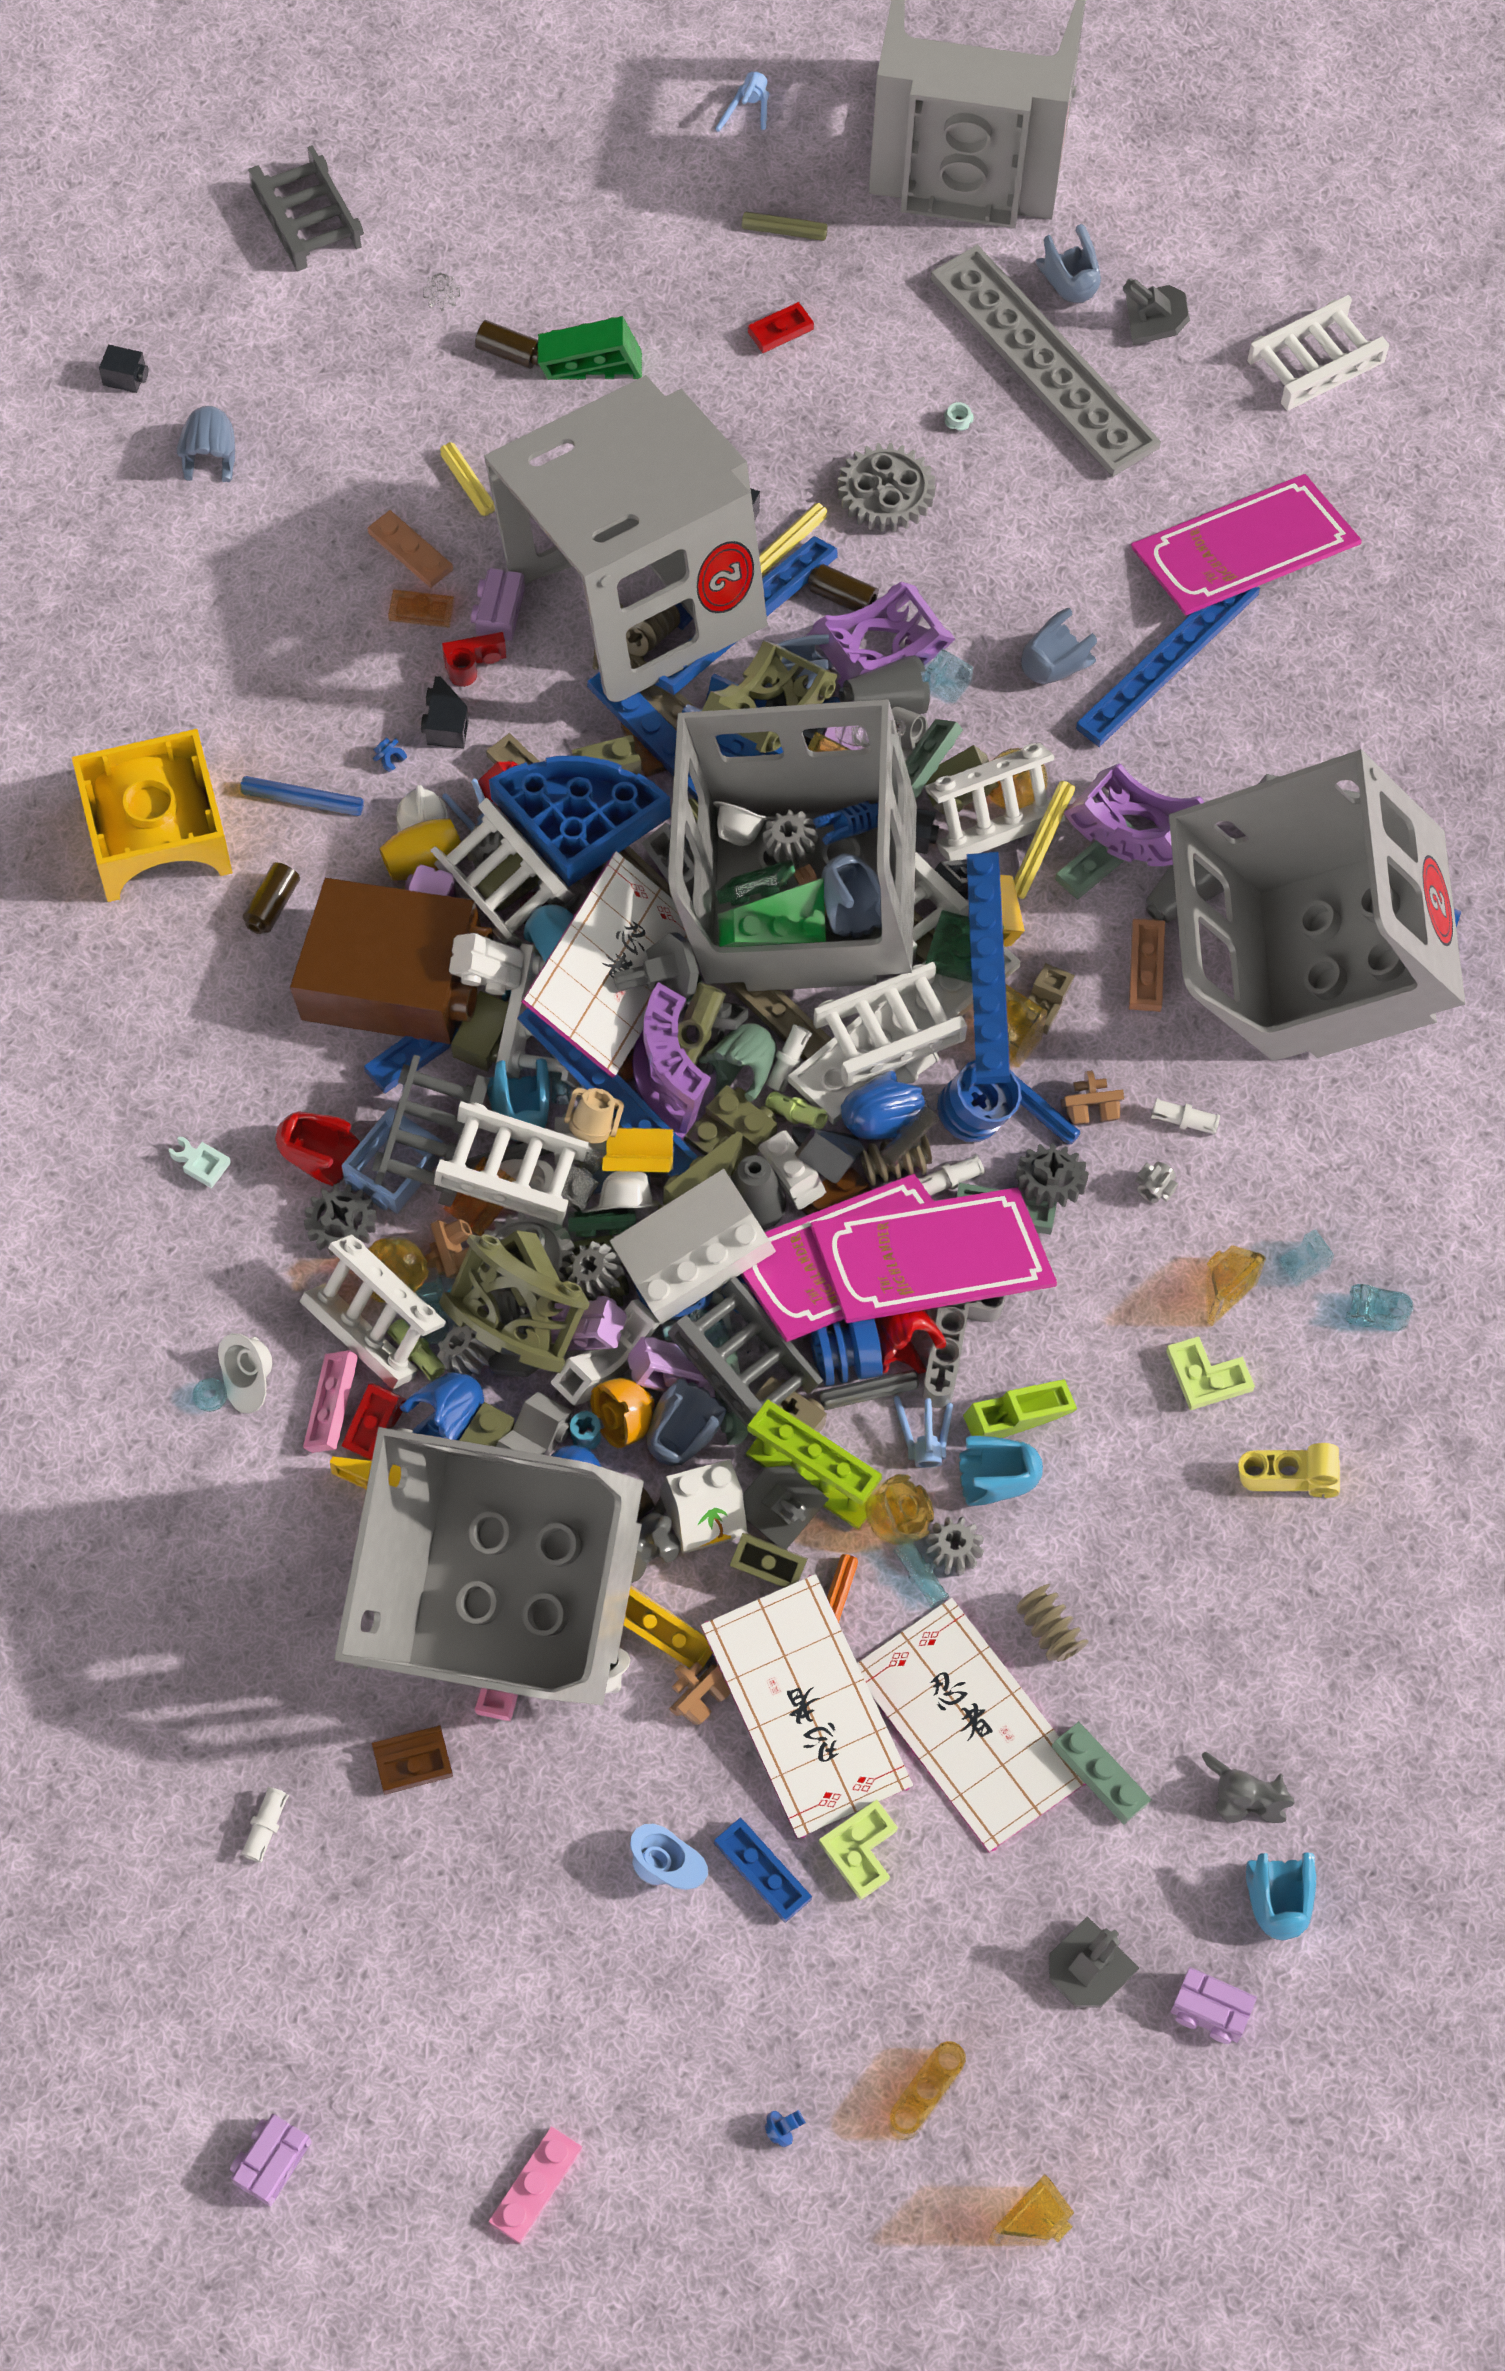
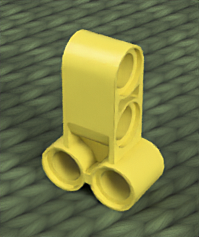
M1316 1443L1308 1446L1307 1450H1253L1244 1453L1239 1459L1240 1481L1250 1491H1309V1494L1313 1497H1322V1494H1325V1498L1336 1497L1340 1493L1339 1448L1334 1444ZM1253 1466L1263 1469L1260 1474L1255 1476L1246 1473L1247 1469ZM1287 1466L1297 1469L1295 1474L1289 1476L1282 1474L1280 1471Z

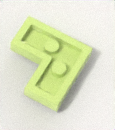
M1199 1336L1167 1346V1355L1190 1410L1253 1392L1255 1385L1243 1356L1211 1366Z
M877 1799L819 1839L820 1846L860 1901L890 1880V1876L871 1849L896 1833L898 1827Z

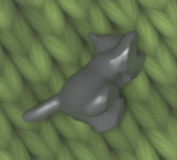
M661 1496L652 1513H649L639 1521V1524L642 1525L631 1583L638 1581L643 1576L648 1563L652 1559L659 1557L666 1563L674 1561L680 1553V1541L671 1530L672 1521L670 1517L664 1516L666 1509Z
M1208 1752L1202 1753V1758L1207 1767L1220 1777L1217 1788L1219 1799L1216 1804V1810L1223 1819L1236 1823L1242 1821L1243 1817L1249 1812H1254L1270 1823L1286 1822L1287 1817L1283 1809L1292 1807L1295 1801L1284 1784L1282 1773L1274 1781L1265 1782L1245 1771L1230 1769Z

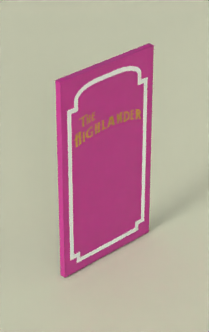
M1303 474L1131 543V547L1186 616L1361 544L1362 539L1309 477Z
M915 1174L901 1178L765 1232L776 1252L740 1275L785 1342H789L844 1319L814 1234L811 1231V1222L933 1202L934 1200Z
M1019 1187L813 1221L810 1225L846 1323L1057 1286V1279L1054 1276Z

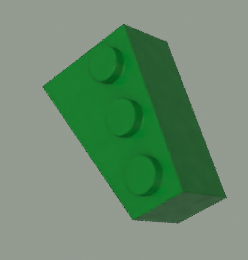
M623 316L611 317L606 320L583 323L578 326L538 334V364L548 380H586V375H605V379H614V375L633 374V379L642 377V350Z
M823 878L718 914L719 947L826 942Z

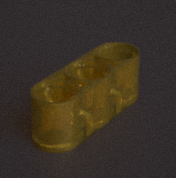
M953 2041L940 2043L895 2103L888 2119L890 2133L899 2140L913 2139L959 2078L966 2062V2054L959 2044ZM943 2054H951L957 2059L958 2066L954 2069H945L940 2065L938 2058ZM922 2083H929L935 2087L937 2095L934 2098L925 2099L918 2094L917 2087ZM902 2112L909 2113L914 2117L915 2125L912 2128L903 2129L898 2126L895 2117Z

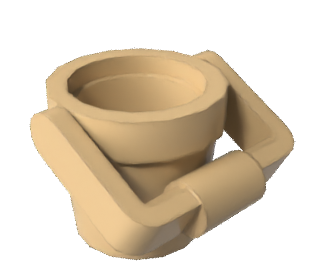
M576 1088L572 1093L564 1123L569 1124L571 1133L578 1139L593 1144L602 1143L609 1136L615 1138L624 1104L621 1100L613 1098L609 1092L603 1089L591 1088L586 1090ZM576 1097L581 1098L577 1108L572 1113ZM614 1108H615V1109H618V1110H617V1114H616V1117H615V1120H614V1124H613L612 1119H613V1113H614Z

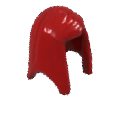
M301 1111L291 1113L284 1118L278 1125L275 1136L277 1148L286 1160L316 1180L330 1186H334V1184L340 1183L344 1179L342 1164L360 1144V1140L350 1132L351 1124L346 1120L334 1116Z
M924 1310L874 1318L881 1348L883 1374L888 1372L890 1363L898 1361L909 1365L918 1374L926 1372V1368L911 1342L912 1334L917 1329L926 1331L936 1348L943 1349L946 1346V1340L942 1332Z

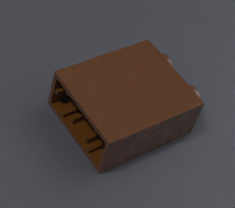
M325 877L290 985L302 1021L402 1037L410 1036L414 1037V1039L420 1038L451 1044L457 1022H470L474 1016L477 1003V986L461 983L462 977L449 972L451 957L454 955L452 953L454 938L457 935L475 933L493 940L492 928L481 927L475 900Z

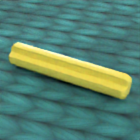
M449 442L440 448L441 457L482 516L493 513L495 511L493 500L455 444Z

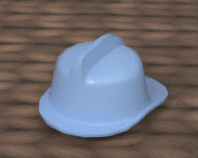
M644 1824L636 1828L632 1834L630 1848L633 1853V1867L637 1875L645 1882L652 1885L667 1884L673 1888L687 1890L697 1888L706 1880L708 1866L704 1858L665 1827L656 1824Z

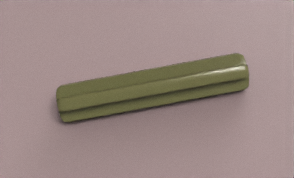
M747 211L742 216V228L746 230L824 241L827 237L828 225L822 222Z

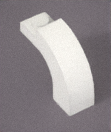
M638 1299L632 1300L624 1310L627 1318L623 1330H620L621 1337L617 1348L588 1350L581 1355L570 1357L565 1362L561 1373H557L551 1381V1384L572 1405L575 1406L589 1401L594 1387H597L602 1382L622 1376L630 1368L627 1358L631 1350L641 1337H651L659 1326L660 1322L655 1315Z

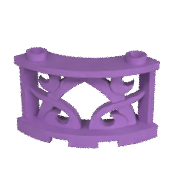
M899 582L892 586L887 594L860 610L838 616L826 615L814 623L813 629L806 635L829 634V644H820L819 646L841 675V678L838 680L841 687H843L844 681L906 656L915 655L925 665L955 640L951 632L944 628L919 594L916 586L905 582ZM911 600L918 609V612L908 622L906 620L908 618L909 606L903 612H897V610ZM922 616L931 627L929 630L918 625ZM885 631L897 633L892 644L891 655L885 657L873 650L859 649L866 632ZM905 639V645L908 646L902 649L899 645Z
M1119 763L1100 771L1076 801L1067 806L1063 814L1090 842L1094 839L1108 848L1107 853L1128 862L1136 859L1148 862V866L1173 865L1169 814L1204 803L1200 796L1172 798L1156 793L1139 783ZM1103 786L1109 791L1108 798L1101 790ZM1094 796H1096L1098 803H1095L1092 799ZM1122 815H1140L1155 822L1158 828L1142 831L1129 828Z
M658 982L647 1004L643 1030L636 1040L632 1061L633 1077L639 1096L683 1140L696 1121L705 1089L709 1085L711 1077L696 1067L684 1049L680 1048L678 1042V1018L685 1005L686 998Z

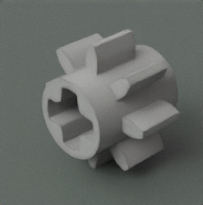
M1156 1162L1153 1167L1145 1163L1135 1179V1182L1139 1183L1137 1187L1139 1194L1152 1203L1158 1202L1160 1198L1167 1202L1178 1186V1183L1173 1181L1176 1178L1174 1170L1162 1162Z

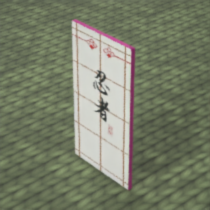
M617 851L613 853L521 1001L612 1078L616 1076L643 1030L645 1011L654 988L648 989V986L644 985L618 991L614 983V974L619 971L643 966L644 961L648 960L646 950L668 933L678 932L689 940L673 899Z
M816 1574L809 1575L799 1582L713 1620L705 1621L704 1624L700 1625L797 1839L805 1838L807 1834L862 1810L876 1799L878 1801L884 1800L903 1790L907 1791L913 1786Z
M953 1598L946 1600L942 1605L857 1663L875 1703L989 1853L995 1851L998 1846L1079 1788L1086 1786L1081 1778L1051 1747L1054 1741L1059 1738L1057 1733Z

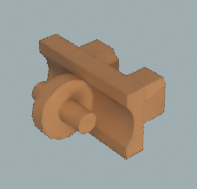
M1091 1070L1085 1071L1084 1081L1073 1082L1075 1092L1086 1090V1094L1065 1096L1064 1099L1060 1100L1061 1108L1067 1110V1116L1072 1125L1089 1123L1088 1106L1099 1105L1101 1122L1120 1119V1102L1124 1100V1092L1122 1089L1096 1093V1089L1107 1088L1106 1078L1095 1079L1094 1073Z
M461 1219L448 1224L437 1220L430 1224L436 1242L430 1244L431 1252L424 1257V1262L428 1268H437L438 1275L446 1274L447 1278H456L469 1249L468 1247L462 1250L461 1243L467 1240L469 1235H472L471 1228L468 1222Z
M695 1662L689 1669L681 1664L674 1669L679 1680L672 1686L673 1690L680 1694L686 1686L688 1687L669 1708L674 1715H683L694 1725H700L712 1712L700 1698L708 1691L717 1702H722L731 1694L718 1665L712 1664L698 1679L696 1676L703 1670V1667L698 1662Z

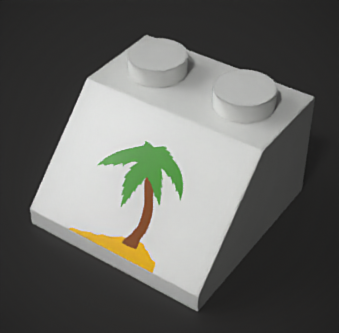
M730 1459L666 1476L659 1493L668 1517L672 1521L675 1536L680 1541L682 1554L741 1538L742 1533H747L742 1488Z

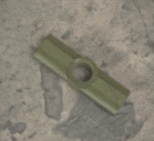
M701 982L696 987V992L691 999L683 1021L678 1025L677 1036L680 1048L684 1049L695 1065L698 1062L704 1045L710 1040L711 1028L726 995L721 990ZM690 1025L696 1026L700 1032L697 1042H692L687 1037V1029Z

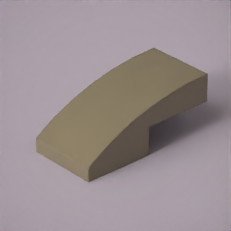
M1045 963L1033 985L1029 998L1019 1014L1017 1022L1047 1035L1075 975Z

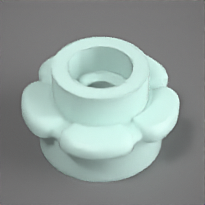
M961 402L951 404L944 413L946 426L958 431L968 429L969 424L973 422L974 418L970 407Z

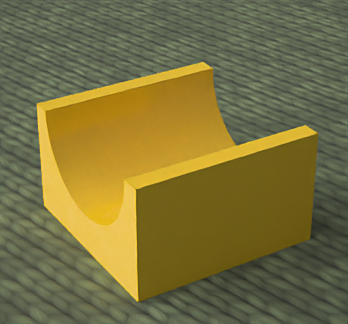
M198 729L71 757L107 902L120 900L122 888L138 873L168 862L197 861L214 867L220 876L233 873Z

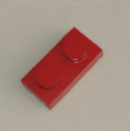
M800 302L748 325V334L762 353L814 330V322Z

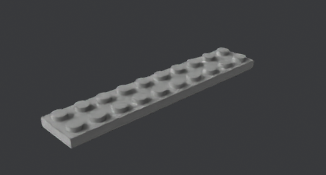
M978 244L931 271L930 279L1112 477L1160 449L1161 441Z

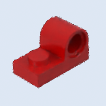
M503 632L442 643L443 659L448 677L454 685L466 687L475 682L478 663L493 664L500 659L507 658Z
M368 1384L341 1446L372 1460L378 1427L387 1429L394 1427L403 1412L399 1407L406 1399L376 1384Z

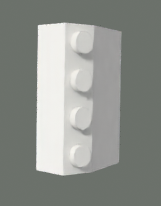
M722 1169L610 1240L636 1287L661 1324L723 1286L733 1277H737L776 1252L725 1169Z

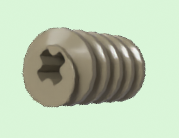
M673 605L632 626L626 633L628 652L635 656H644L676 629L680 623V613L677 607Z
M924 1132L919 1134L918 1142L913 1135L906 1137L905 1144L901 1138H894L892 1147L887 1140H884L880 1144V1151L875 1143H869L867 1153L863 1150L860 1154L864 1174L871 1185H875L876 1175H880L884 1183L888 1182L889 1172H893L896 1179L899 1180L901 1179L903 1169L906 1170L908 1175L914 1174V1168L917 1166L921 1173L925 1175L927 1164H932L931 1148Z
M1046 1584L1024 1596L1018 1603L1016 1611L1020 1615L1026 1614L1024 1623L1027 1626H1033L1031 1634L1035 1638H1040L1038 1642L1041 1649H1048L1046 1658L1049 1661L1057 1660V1662H1060L1081 1651L1089 1641L1087 1639L1076 1641V1636L1081 1632L1080 1627L1069 1630L1068 1626L1074 1618L1073 1616L1064 1618L1060 1616L1066 1609V1605H1053L1059 1594L1055 1592L1047 1595L1046 1591L1050 1584Z

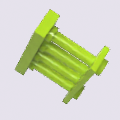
M766 1400L748 1424L747 1431L755 1435L757 1439L746 1452V1456L764 1468L790 1465L829 1498L823 1506L824 1508L859 1530L878 1504V1501L870 1495L882 1480V1474L770 1400Z

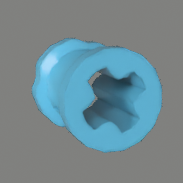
M582 1411L575 1414L571 1419L570 1431L573 1445L590 1450L595 1449L600 1444L601 1425L599 1418L594 1413Z

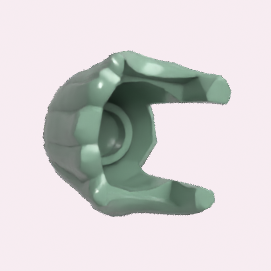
M743 1024L736 1030L730 1031L717 1045L699 1059L700 1063H710L716 1072L714 1096L716 1097L726 1085L730 1086L740 1070L747 1065L753 1069L754 1080L746 1091L745 1097L750 1102L756 1099L775 1062L777 1046L771 1034L758 1024Z

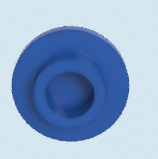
M386 737L373 749L376 755L372 759L376 762L382 758V766L389 772L396 768L390 761L391 755H395L401 762L407 758L404 750L394 747L399 742L397 738L390 741Z
M799 2110L786 2117H783L778 2111H772L767 2115L765 2131L773 2143L787 2147L793 2142L791 2131L806 2122Z

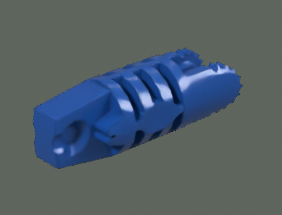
M865 801L813 819V823L818 829L833 824L835 830L827 833L822 839L825 845L878 828L879 802L870 804L869 801Z

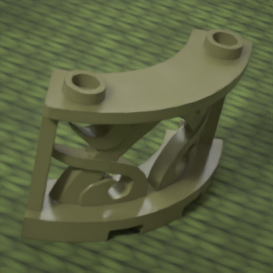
M763 640L756 656L743 673L745 680L738 686L731 684L723 690L711 691L702 711L756 708L755 699L769 700L779 696L782 692H784L787 706L822 704L825 698L828 699L833 694L836 687L835 680L837 674L777 644ZM783 657L795 663L789 671L781 661ZM805 668L817 674L814 682L808 689L804 688L808 684V675H802L793 682ZM767 683L772 684V687L764 688ZM774 732L737 733L757 743L755 749L759 752H771L782 747L779 736Z
M469 1235L467 1239L469 1249L450 1292H443L439 1304L459 1327H464L466 1324L476 1331L475 1339L499 1353L502 1351V1348L521 1355L519 1362L547 1371L561 1373L565 1364L564 1355L584 1310H587L590 1304L582 1288L573 1282H561L533 1270L511 1255L500 1241L491 1235ZM483 1262H486L490 1266V1268L487 1269L485 1263ZM517 1287L532 1317H520L507 1325L499 1321L500 1311L497 1301L490 1291L500 1288ZM552 1300L571 1306L565 1321L548 1319V1317L555 1316L564 1310V1308L556 1309L553 1307ZM485 1304H487V1306H488V1308H489V1313L486 1312V1311L482 1308V1306H484ZM519 1326H532V1327H534V1328L529 1327V1328H527V1329L525 1330V1331L527 1332L528 1336L525 1335V1334H522V1333L518 1332V1327H519ZM551 1329H561L555 1343H551Z

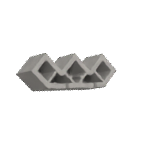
M537 1392L524 1402L513 1430L500 1439L496 1447L550 1456L558 1442L562 1443L570 1432V1424L568 1422L573 1411Z

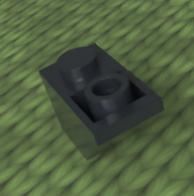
M435 676L433 688H427L426 706H429L428 714L422 715L421 733H426L427 745L464 749L469 725L467 705L441 676Z

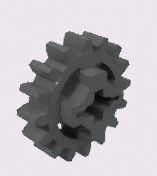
M1051 1143L1050 1149H1045L1039 1144L1037 1152L1028 1149L1026 1157L1021 1156L1019 1158L1015 1179L1018 1180L1017 1187H1019V1190L1026 1189L1024 1196L1026 1199L1033 1196L1036 1197V1205L1047 1201L1049 1208H1053L1054 1202H1059L1062 1207H1066L1067 1199L1075 1203L1078 1200V1195L1085 1193L1089 1172L1085 1171L1086 1162H1078V1153L1067 1154L1068 1147L1066 1146L1060 1151L1056 1150V1146Z
M334 1184L333 1192L328 1193L326 1189L322 1188V1198L319 1199L314 1196L310 1198L314 1208L305 1207L304 1211L307 1219L304 1220L305 1230H309L307 1234L310 1242L317 1240L318 1250H322L325 1246L329 1247L332 1242L349 1235H353L364 1243H370L368 1232H376V1225L373 1221L377 1220L376 1210H372L373 1203L371 1198L364 1200L363 1190L360 1189L353 1194L351 1185H347L344 1191H340L339 1186ZM326 1209L325 1215L320 1217L321 1213ZM339 1217L341 1218V1220L346 1221V1226L343 1222H340V1220L338 1219ZM359 1222H361V1225H360L359 1228L355 1231V1226H356V1224H358ZM328 1248L329 1254L333 1256L334 1253Z

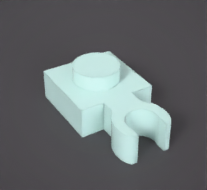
M178 1137V1144L185 1147L182 1152H175L169 1148L171 1158L177 1162H186L183 1166L184 1173L212 1188L230 1165V1158L204 1142H201L198 1148L195 1149L186 1138Z

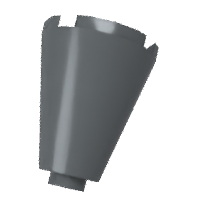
M915 655L906 656L844 681L843 687L839 689L840 702L889 699L891 709L898 706L920 715L927 713L930 702L929 681L923 682L921 672L926 671L924 664Z
M1193 858L1195 887L1198 895L1204 901H1208L1224 892L1221 882ZM1173 865L1168 867L1146 899L1148 904L1146 911L1154 920H1162L1165 923L1178 917Z
M748 1156L740 1162L730 1179L764 1231L772 1226L774 1227L781 1220L785 1213L786 1196L769 1162L761 1156Z

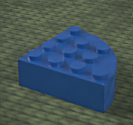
M587 756L547 757L546 761L530 765H527V762L511 767L489 779L493 802L568 887L609 860L613 853L616 851L618 853L671 817L670 797L643 775L639 773L636 775L624 770L620 764L609 760Z

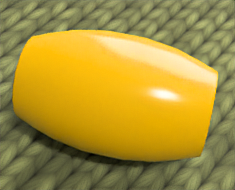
M450 818L432 819L414 824L393 835L379 848V851L393 881L407 880L410 874L414 875L417 866L419 867L420 865L435 868V871L439 870L434 864L438 859L430 850L437 847L448 855L461 843V840Z

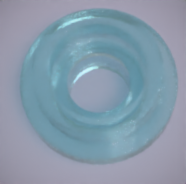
M214 1378L200 1381L193 1390L195 1405L206 1412L220 1409L227 1400L225 1385ZM207 1390H214L216 1392L211 1398L204 1397V1393Z

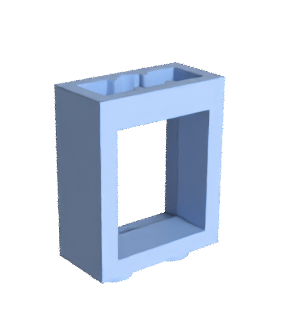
M390 1107L342 1164L344 1181L347 1185H351L352 1190L355 1192L360 1189L371 1196V1200L383 1210L389 1208L398 1214L422 1182L407 1178L393 1194L381 1185L374 1184L372 1179L361 1173L362 1169L388 1138L396 1111ZM404 1115L402 1116L399 1126L400 1130L443 1143L442 1140ZM410 1147L424 1156L416 1167L432 1172L440 1159L443 1158Z

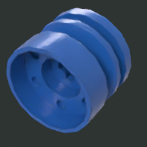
M976 1060L968 1062L940 1092L937 1101L938 1116L943 1126L954 1137L966 1142H981L990 1138L1018 1110L1022 1098L1020 1083L1015 1074L1010 1070V1082L977 1084Z
M874 1319L851 1323L845 1322L844 1327H840L838 1321L828 1325V1330H826V1327L811 1332L810 1346L814 1365L823 1380L824 1387L834 1385L835 1369L841 1384L847 1383L848 1367L853 1366L859 1380L882 1376V1355Z

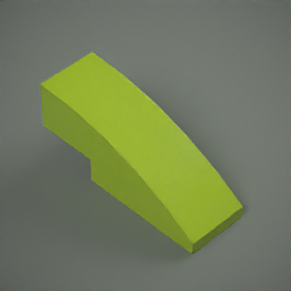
M1065 1379L1009 1390L1000 1398L972 1403L963 1414L971 1436L1005 1438L1071 1414L1077 1410V1406Z

